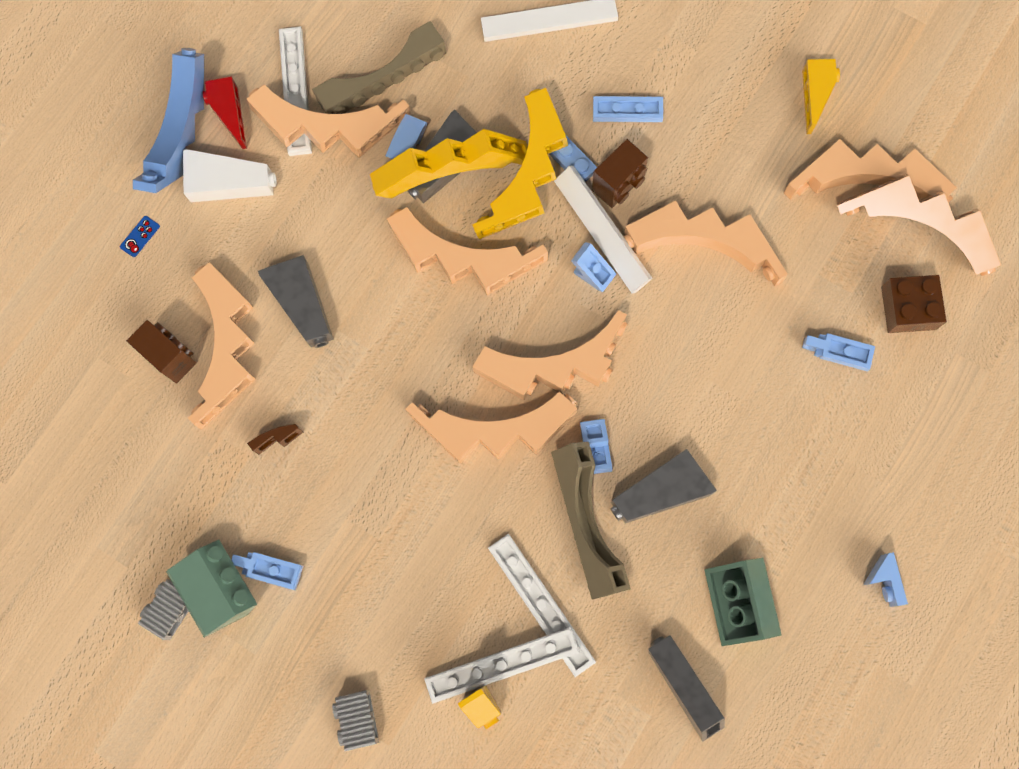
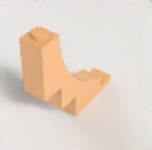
M266 85L254 89L247 98L250 109L286 148L305 134L322 153L341 139L358 158L397 127L405 114L410 115V106L404 99L398 104H392L388 108L387 113L376 105L353 113L325 114L294 106L274 94Z
M839 139L792 180L784 194L791 200L796 194L801 196L809 187L815 193H819L829 188L847 184H872L880 186L908 174L918 200L942 191L945 193L949 203L953 200L951 194L957 187L916 149L912 150L897 163L878 144L862 158H859Z
M908 174L837 203L840 214L846 213L847 216L861 211L860 206L865 205L869 217L897 216L909 218L937 229L961 249L976 275L981 274V276L991 274L996 271V267L1001 266L979 209L976 208L954 217L946 195L942 191L918 200Z
M674 201L625 226L623 237L635 254L669 244L698 245L719 251L733 258L750 272L763 267L765 278L771 281L774 286L782 283L788 275L750 214L725 227L713 207L687 220L678 203Z
M408 207L403 210L398 209L387 218L390 229L417 273L437 261L452 284L473 272L486 295L548 260V251L543 244L539 247L533 246L529 248L522 256L516 246L488 250L467 248L450 243L426 229L413 216Z
M210 262L198 268L192 277L207 300L214 324L213 356L207 375L198 390V393L206 401L198 404L188 417L200 429L204 428L255 380L237 360L254 342L236 325L253 307Z
M558 392L551 400L527 414L512 419L490 422L463 419L442 410H438L429 419L428 417L431 414L421 404L417 407L413 402L405 410L458 463H461L480 443L497 459L518 439L537 455L577 414V403L568 394L564 396Z

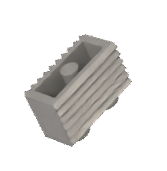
M167 579L156 588L154 593L156 597L151 604H147L140 613L141 620L138 622L139 625L162 640H170L189 612L172 581Z
M365 690L336 697V703H333L332 708L334 717L339 719L341 728L337 731L339 745L344 746L345 751L379 743L370 691Z

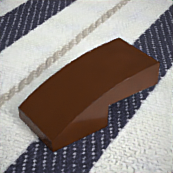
M296 424L280 426L262 433L247 444L253 452L260 455L275 442L285 447L304 432Z

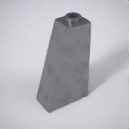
M453 110L425 151H428L446 138L463 142L477 132L456 110ZM460 173L428 181L407 191L414 199L419 198L424 204Z
M304 255L258 271L261 279L310 347L320 348L326 346L329 343L328 341L334 340L309 264Z
M686 449L611 501L613 507L610 509L618 521L622 519L625 523H629L709 497L717 490Z
M671 635L666 638L661 636L651 643L652 647L648 649L649 654L701 740L705 741L724 729V716Z

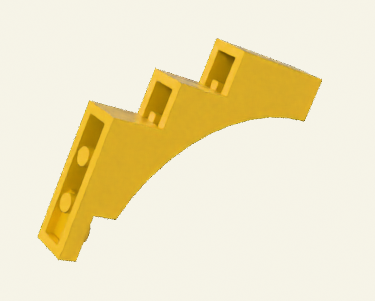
M546 88L535 89L524 96L530 118L527 152L516 177L505 191L490 203L494 216L481 217L477 220V223L472 224L479 240L545 213L535 188L556 180L548 154L568 146L565 132Z
M482 129L463 142L446 138L428 151L409 148L370 173L372 187L376 196L392 199L413 187L447 175L478 169L504 168L510 163L522 165L528 146L524 140L487 129Z

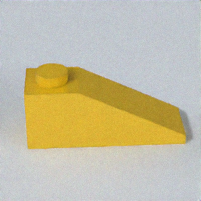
M807 59L802 70L806 134H812L836 82H839L840 69L836 68V59Z
M486 685L458 703L461 710L477 728L484 725L485 729H488L499 722L497 716L502 712Z

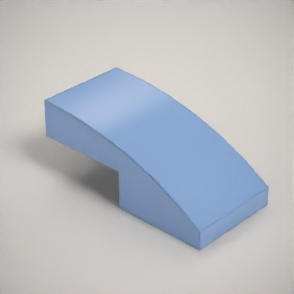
M405 114L390 143L386 157L393 159L409 148L415 149L416 145L420 144L428 123Z
M605 419L580 422L582 442H589L596 465L594 474L612 472Z

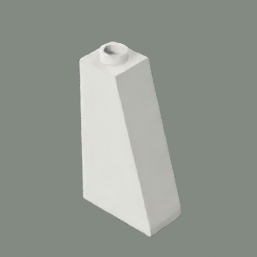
M183 150L184 194L190 202L273 195V187H276L277 180L275 173L271 172L267 164L194 150Z

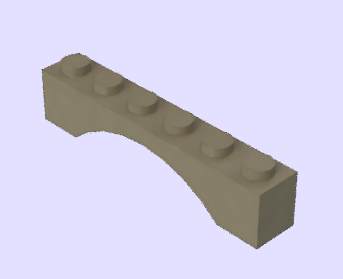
M429 21L410 33L401 52L383 68L357 78H331L312 89L316 100L325 114H345L350 109L363 105L367 99L374 95L382 94L391 85L402 82L410 74L421 71L427 64L440 60L446 54L445 41L432 22Z
M589 442L571 443L552 451L554 466L591 599L630 590L624 564L615 557L604 542L594 518L591 488L596 465Z

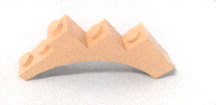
M618 310L609 324L593 339L576 349L560 355L543 358H521L502 354L484 346L472 366L475 374L522 400H525L527 395L532 396L538 385L535 382L536 380L562 394L565 388L569 390L575 380L573 373L599 387L602 381L607 383L613 372V369L610 368L612 360L605 356H611L616 347V344L613 343L617 335L622 337L628 326L625 323L627 314Z

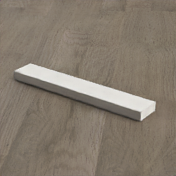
M590 0L482 17L481 24L484 42L614 22L618 21V13L615 0Z
M301 26L279 29L284 100L294 106L309 110L303 30ZM303 134L287 147L289 156L312 154L311 140Z
M568 166L554 182L632 294L636 293L653 278L628 245L576 168Z
M507 534L488 547L546 635L569 627L572 628L580 652L562 659L574 677L595 664L596 661L511 536Z
M569 627L424 678L433 704L574 655L580 651L572 628Z

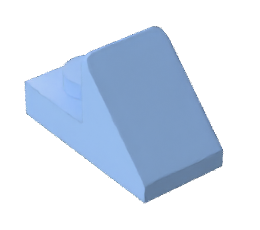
M585 242L571 260L576 266L574 274L600 292H603L616 276L615 271L591 243Z
M894 552L881 555L865 580L864 585L883 582V597L886 602H889L890 607L908 604Z

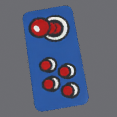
M144 216L121 243L120 248L130 256L136 257L157 232L160 225L148 216Z

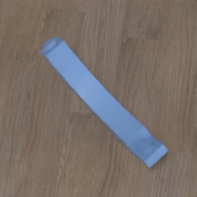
M181 48V51L172 54L171 86L165 116L157 139L149 154L143 160V173L133 179L134 190L157 193L183 176V150H186V146L195 142V114L204 109V54L196 53V49Z

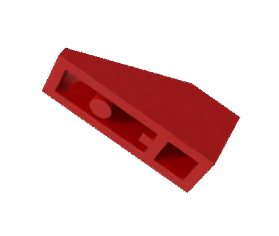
M230 76L205 81L206 91H203L205 104L210 105L213 112L242 149H247L239 91L234 79Z

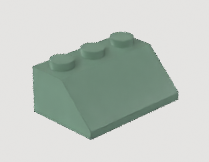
M220 540L195 550L166 571L204 638L247 616L257 605Z
M764 558L704 569L721 646L765 640L782 635Z

